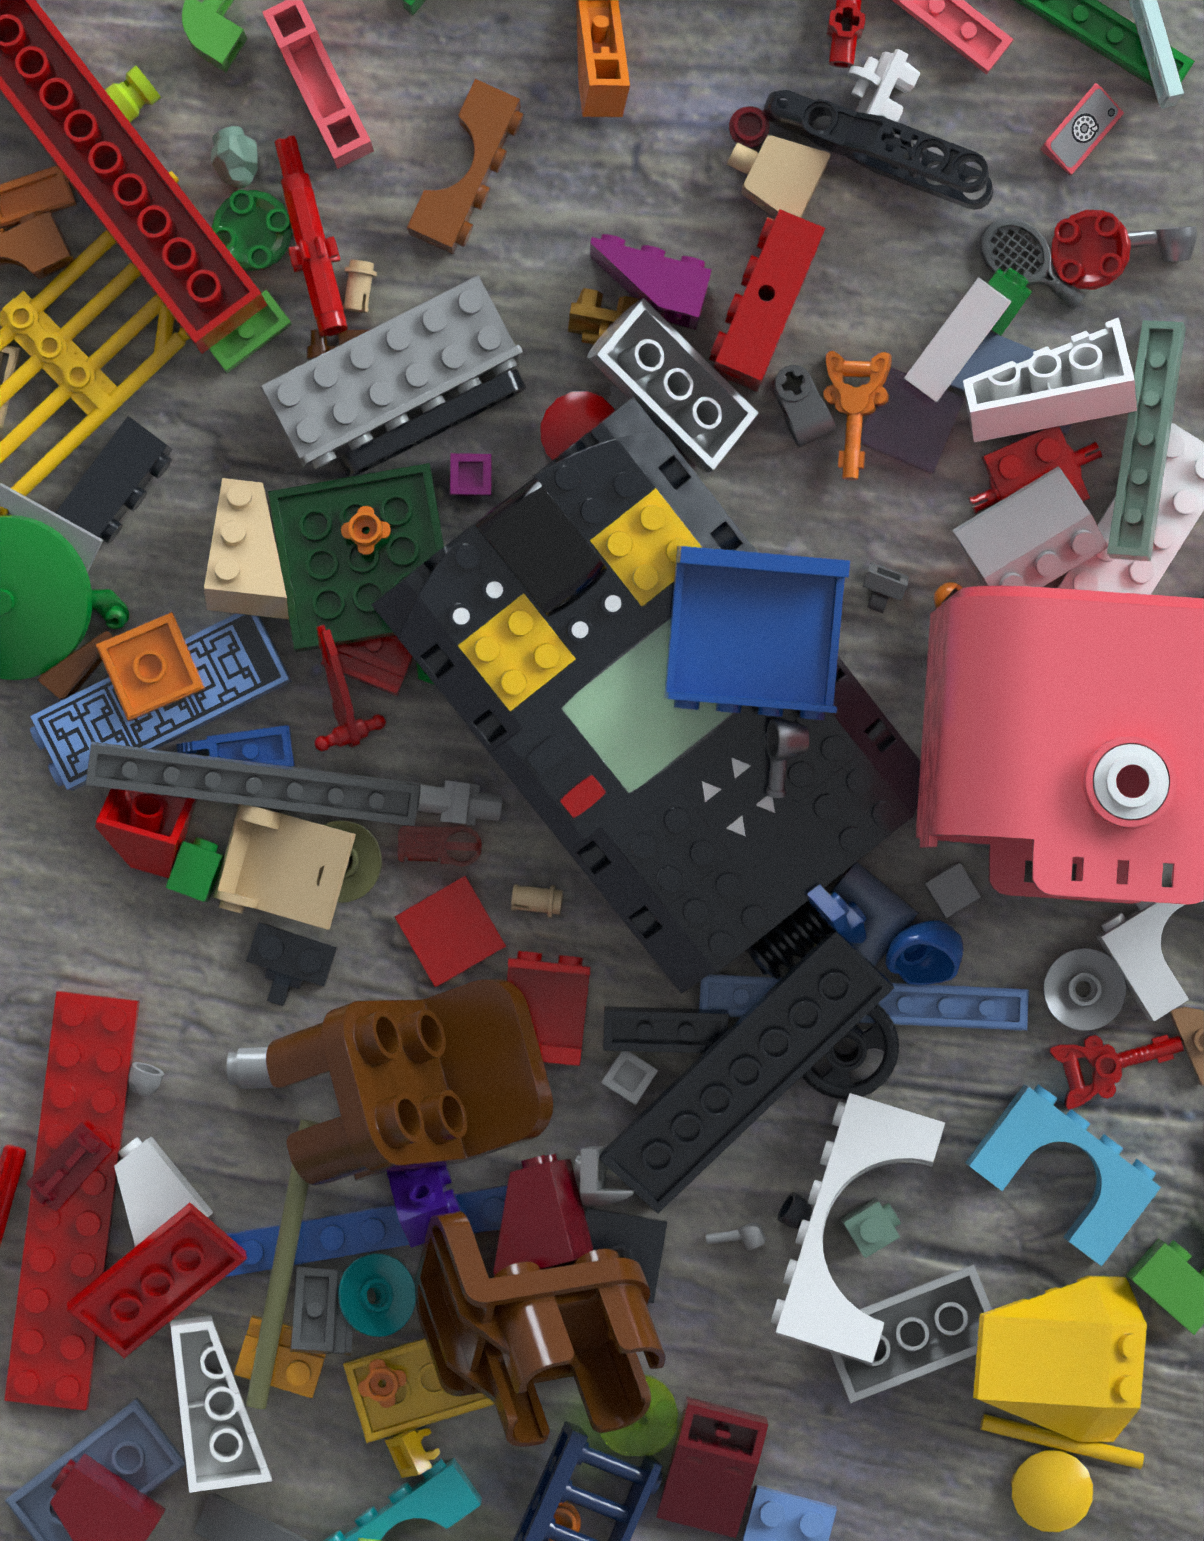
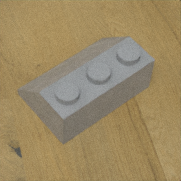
M1059 467L1054 468L952 530L983 586L1043 587L1108 548L1091 513Z

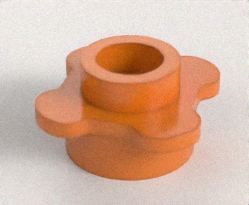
M362 506L349 522L342 525L341 533L345 539H351L358 546L359 553L370 555L374 552L375 545L381 539L389 537L391 528L387 522L379 520L374 514L373 508ZM364 527H368L370 529V532L368 534H364L362 532V529Z
M374 1359L369 1364L370 1372L366 1379L360 1381L358 1391L361 1396H369L371 1399L379 1402L382 1407L389 1408L395 1404V1394L399 1387L405 1385L407 1377L403 1370H393L386 1366L384 1360ZM379 1380H385L386 1386L380 1387L378 1384Z

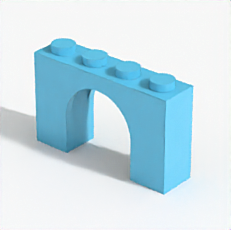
M1037 1084L1034 1090L1023 1085L965 1163L1003 1191L1025 1160L1039 1147L1053 1142H1067L1079 1146L1088 1155L1093 1164L1096 1185L1090 1202L1063 1238L1102 1267L1161 1188L1152 1180L1156 1173L1138 1159L1132 1165L1119 1155L1123 1148L1105 1134L1099 1140L1086 1130L1090 1123L1072 1109L1066 1115L1054 1106L1057 1098L1039 1084Z

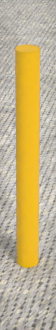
M983 1414L980 1430L1136 1469H1141L1144 1462V1453L1100 1442H1078L1052 1430L988 1414Z

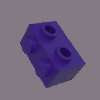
M447 1165L387 1172L398 1219L411 1248L424 1244L429 1221L432 1216L460 1211L453 1189L447 1190L446 1185L452 1183Z

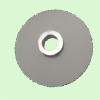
M1080 948L1062 954L1051 964L1044 979L1043 994L1045 1003L1056 1020L1069 1028L1088 1031L1107 1025L1118 1015L1125 1001L1126 983L1123 974L1111 957L1095 949ZM1080 981L1087 982L1090 987L1089 993L1084 997L1078 996L1075 991V987Z

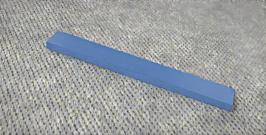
M709 974L700 981L699 1009L728 1010V1017H742L779 980L774 977ZM892 983L894 989L878 1003L887 1012L893 1023L897 1025L1027 1030L1029 989ZM866 1015L858 1023H874L875 1021Z

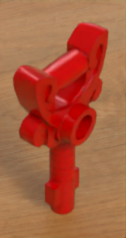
M1168 1034L1151 1038V1044L1116 1053L1111 1045L1103 1044L1102 1039L1096 1035H1088L1084 1039L1083 1047L1075 1044L1051 1046L1049 1053L1063 1064L1069 1085V1090L1064 1098L1065 1108L1070 1110L1079 1107L1091 1100L1097 1093L1102 1098L1108 1099L1113 1097L1116 1092L1114 1083L1120 1082L1122 1068L1157 1059V1063L1175 1059L1173 1054L1184 1051L1180 1036L1168 1038ZM1084 1057L1093 1069L1091 1083L1085 1085L1078 1058Z

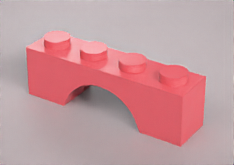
M285 0L263 11L267 26L337 169L374 152L371 140L329 59L303 1Z

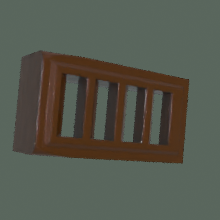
M108 631L101 633L43 673L37 680L61 700L76 694L103 662L96 644L115 637V635Z

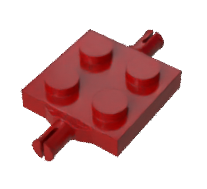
M1060 426L1042 429L981 457L989 474L990 489L969 497L970 505L986 499V501L972 507L976 514L995 505L1056 467L1061 468L1081 500H1088L1090 496L1082 480L1080 466L1102 458L1101 450L1085 456V454L1099 448L1096 442L1074 451L1066 443Z

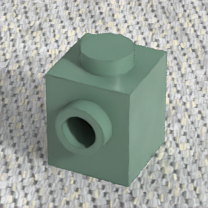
M875 1197L840 1218L864 1258L900 1238L895 1227L899 1226L901 1222L889 1202L881 1206Z

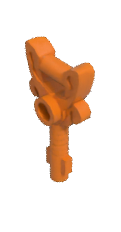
M829 351L826 354L828 375L833 385L826 387L823 392L824 398L829 404L835 405L838 412L847 415L844 451H839L838 467L843 468L842 479L858 480L859 469H864L865 452L860 451L862 417L874 413L876 405L884 406L888 402L889 394L882 387L891 369L892 356L888 352L878 353L871 361H845L835 351ZM845 377H870L869 383L859 387L845 384L844 379Z

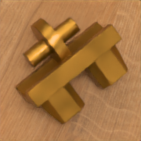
M583 288L577 302L571 303L567 332L582 334V343L594 345L607 328L640 299L628 296L619 297L617 311L601 308L603 294L598 290Z

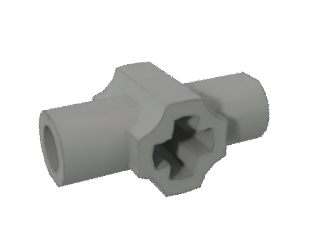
M445 780L443 787L420 785L417 811L440 814L439 821L475 826L476 819L498 822L501 814L502 795L479 792L480 785Z

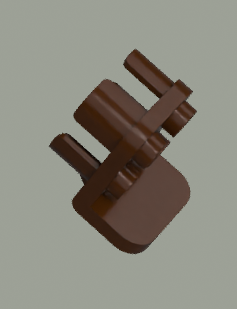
M476 980L426 999L355 1001L329 1011L322 1023L273 1040L269 1044L266 1053L269 1079L276 1088H286L330 1072L341 1116L293 1132L288 1136L286 1142L289 1156L296 1172L305 1182L311 1185L327 1184L354 1175L355 1181L390 1171L446 1166L466 1162L538 1137L547 1128L553 1113V1096L527 1002L521 991L515 985L505 980Z
M459 1211L431 1217L416 1274L415 1297L423 1334L439 1383L445 1392L453 1396L484 1394L495 1404L506 1440L511 1445L519 1447L544 1444L550 1433L534 1383L574 1377L590 1425L598 1433L625 1428L646 1414L651 1404V1392L636 1352H644L650 1369L663 1368L666 1356L647 1308L650 1289L638 1262L628 1258H620L619 1254L612 1249H598L584 1254L573 1265L540 1270V1267L535 1263L519 1262L503 1268L493 1278L489 1279L466 1215Z

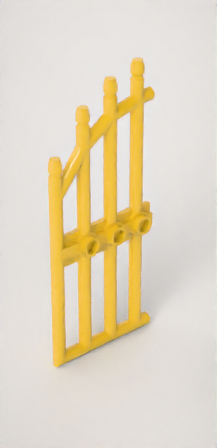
M170 171L169 174L178 183V177ZM107 230L93 241L33 299L23 290L16 298L7 303L0 312V326L2 327L0 329V352L15 340L31 356L0 385V408L41 369L59 385L0 441V464L70 398L87 414L76 427L11 487V489L24 496H27L190 339L181 327L179 332L173 333L175 319L157 295H155L90 357L72 341L140 276V273L131 262L62 328L44 312L116 243ZM159 314L154 352L117 387L100 369ZM0 506V516L7 515L9 511Z

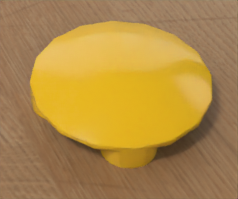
M1060 1449L1044 1450L1031 1455L1018 1467L1011 1478L1012 1500L1017 1513L1028 1525L1043 1532H1061L1074 1527L1086 1516L1093 1500V1483L1088 1470L1076 1457Z

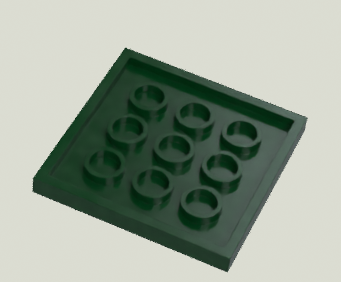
M430 463L268 491L295 652L320 649L316 627L323 624L326 630L330 629L336 646L394 636L393 631L371 604L444 547ZM362 506L373 508L374 514L379 520L387 522L391 528L389 537L381 539L375 545L374 552L370 555L359 553L358 546L351 539H345L341 533L342 525L349 522ZM364 527L362 529V532L364 534H368L370 532V529L368 527Z

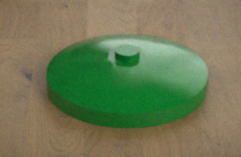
M1 515L0 679L22 680L45 673L78 648L86 634L91 619L92 588L81 557L69 541L59 532L32 518L17 515Z

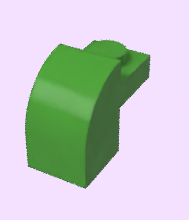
M185 0L182 9V24L191 46L200 57L227 73L247 41L244 29L224 17L234 0H204L202 3L197 0Z

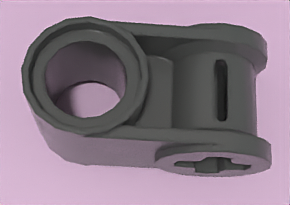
M789 365L781 369L773 381V392L797 446L801 447L835 431L836 427L833 418L807 370L799 365ZM787 375H790L793 380L800 379L802 381L798 388V395H794L792 390L784 391L782 389V386L787 381Z

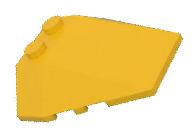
M1087 1275L1077 1279L1076 1283L1062 1288L1054 1287L1045 1290V1294L1028 1300L1023 1298L981 1313L979 1316L973 1398L1078 1442H1114L1141 1407L1147 1324L1127 1278L1122 1276Z

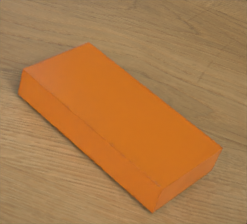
M57 165L0 184V228L6 229L18 225L22 217L35 211H41L42 214L48 211L53 213L77 205L70 182Z

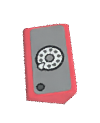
M1095 83L1046 140L1040 150L1071 176L1122 117L1124 112L1104 89Z

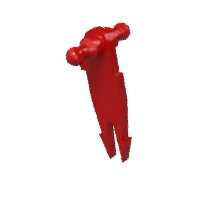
M323 624L316 627L318 642L333 700L332 706L339 726L333 728L331 734L318 736L315 739L314 746L321 752L328 750L329 747L334 745L339 747L349 745L351 748L360 744L361 739L368 737L369 732L381 730L386 725L385 717L380 714H376L371 719L365 721L360 718L355 720V713L339 661L338 651L330 629L326 630Z

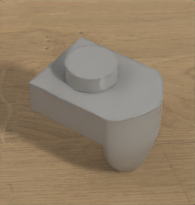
M605 1146L582 1148L581 1156H576L574 1174L575 1179L580 1180V1196L584 1205H608L633 1195V1190L605 1188L606 1165L600 1160V1155L606 1148Z

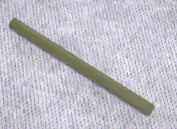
M300 1119L299 1130L319 1124L320 1122ZM293 1164L290 1171L246 1400V1406L256 1409H266L309 1188V1183L299 1176Z

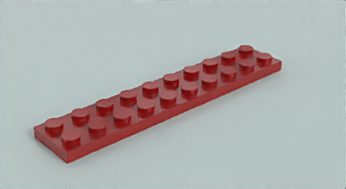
M56 991L33 1175L81 1122L112 1150L57 1211L53 1210L47 1203L44 1205L39 1203L32 1196L34 1191L31 1190L4 1401L84 1411L89 1407L97 1335L67 1311V1302L106 1271L117 1186V1175L114 1165L120 1161V1154L118 1152L122 1146L129 1091L128 1076L132 1066L139 1000Z

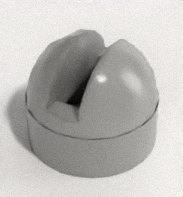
M134 1062L128 1076L129 1087L140 1096H149L157 1091L164 1073L152 1065Z

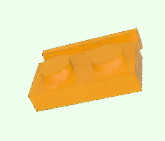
M252 1315L234 1371V1375L250 1380L262 1322L260 1317ZM282 1324L270 1386L313 1398L326 1354L290 1352L292 1327Z

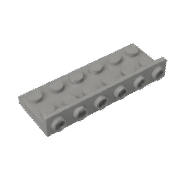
M479 275L261 385L260 388L302 468L312 463L314 468L318 469L337 459L334 452L342 447L349 445L353 451L361 447V445L372 441L371 433L385 426L389 432L410 421L407 414L421 407L422 411L426 413L444 404L446 401L443 396L457 389L459 394L462 395L482 384L479 377L493 370L495 376H499L517 366L515 359L523 351L520 345L515 346Z

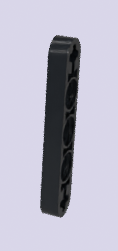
M517 369L503 373L373 439L365 445L363 444L361 447L349 451L341 456L339 461L347 477L362 474L516 396L526 389V385Z

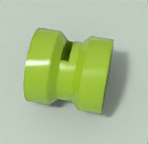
M136 65L126 72V80L124 82L122 81L119 84L112 83L105 89L130 123L139 116L140 109L143 108L144 104L153 105L161 99L159 93Z

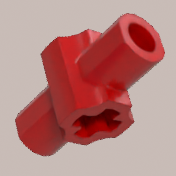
M836 0L835 9L830 12L827 35L832 37L829 65L839 68L854 66L857 39L861 38L865 26L866 14L860 11L862 0ZM842 18H850V31L842 30V24L840 23Z

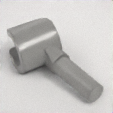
M755 1222L729 1232L706 1234L707 1244L734 1242L742 1239L746 1251L760 1247L766 1241L762 1227Z

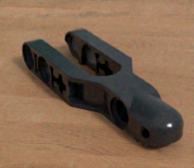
M790 90L772 92L766 100L763 113L771 123L809 138L815 145L843 155L874 173L968 209H982L992 200L994 190L989 177L987 162L982 155L975 151L883 116L856 112L827 100H813ZM827 116L832 119L829 127L824 130L812 128L813 122L819 117ZM927 148H938L943 152L944 156L931 152ZM975 162L978 165H980L982 171L970 167L965 163ZM926 178H928V179H930V180H933V181H936V182L941 183V184H939V185L930 184V183L926 180ZM972 179H977V180L974 181V182L968 183V181H970V180H972ZM986 185V192L979 199H969L963 194V192H978Z

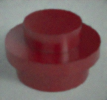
M742 107L730 119L729 133L735 143L738 142L748 148L757 147L765 141L769 134V120L765 117L763 111L757 107Z

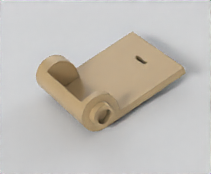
M239 804L213 897L220 899L219 908L243 914L244 906L330 930L356 834L264 808Z

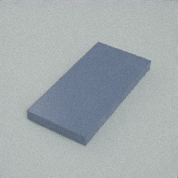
M137 1397L10 1495L5 1502L35 1541H73L50 1504V1501L57 1492L51 1488V1485L70 1459L77 1463L85 1453L145 1495H148L186 1465V1460Z

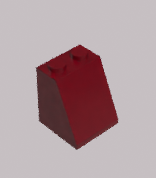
M556 1153L522 1160L523 1169L510 1172L493 1272L494 1276L503 1268L515 1263L532 1262L537 1264L540 1269L577 1260L584 1254L594 1251L571 1159L558 1160Z
M85 1453L77 1463L70 1459L51 1485V1488L57 1492L50 1501V1504L73 1541H146L166 1508Z

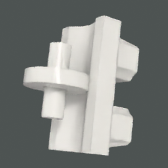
M896 49L894 53L885 51L882 53L879 61L873 57H868L863 68L859 66L850 67L847 75L856 82L851 94L861 99L856 112L879 115L896 122L899 121L903 112V106L889 99L893 87L904 93L910 92L920 76V72L906 62L907 53L900 49Z

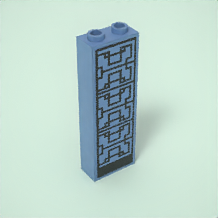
M234 614L185 639L205 690L128 721L112 682L108 677L30 716L35 725L30 728L31 735L40 750L47 749L53 761L48 764V768L56 784L59 787L65 785L66 789L71 791L86 785L91 742L156 750L292 682L260 616Z

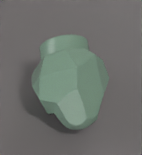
M231 126L219 130L212 137L214 147L211 150V163L219 177L230 186L245 188L251 184L254 175L258 172L257 142L246 136L243 129L239 126Z

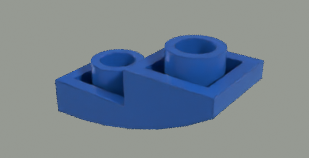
M820 884L807 894L812 906L837 933L852 943L861 944L867 939L864 927L866 917L853 901L847 904L838 893L834 892L829 895Z

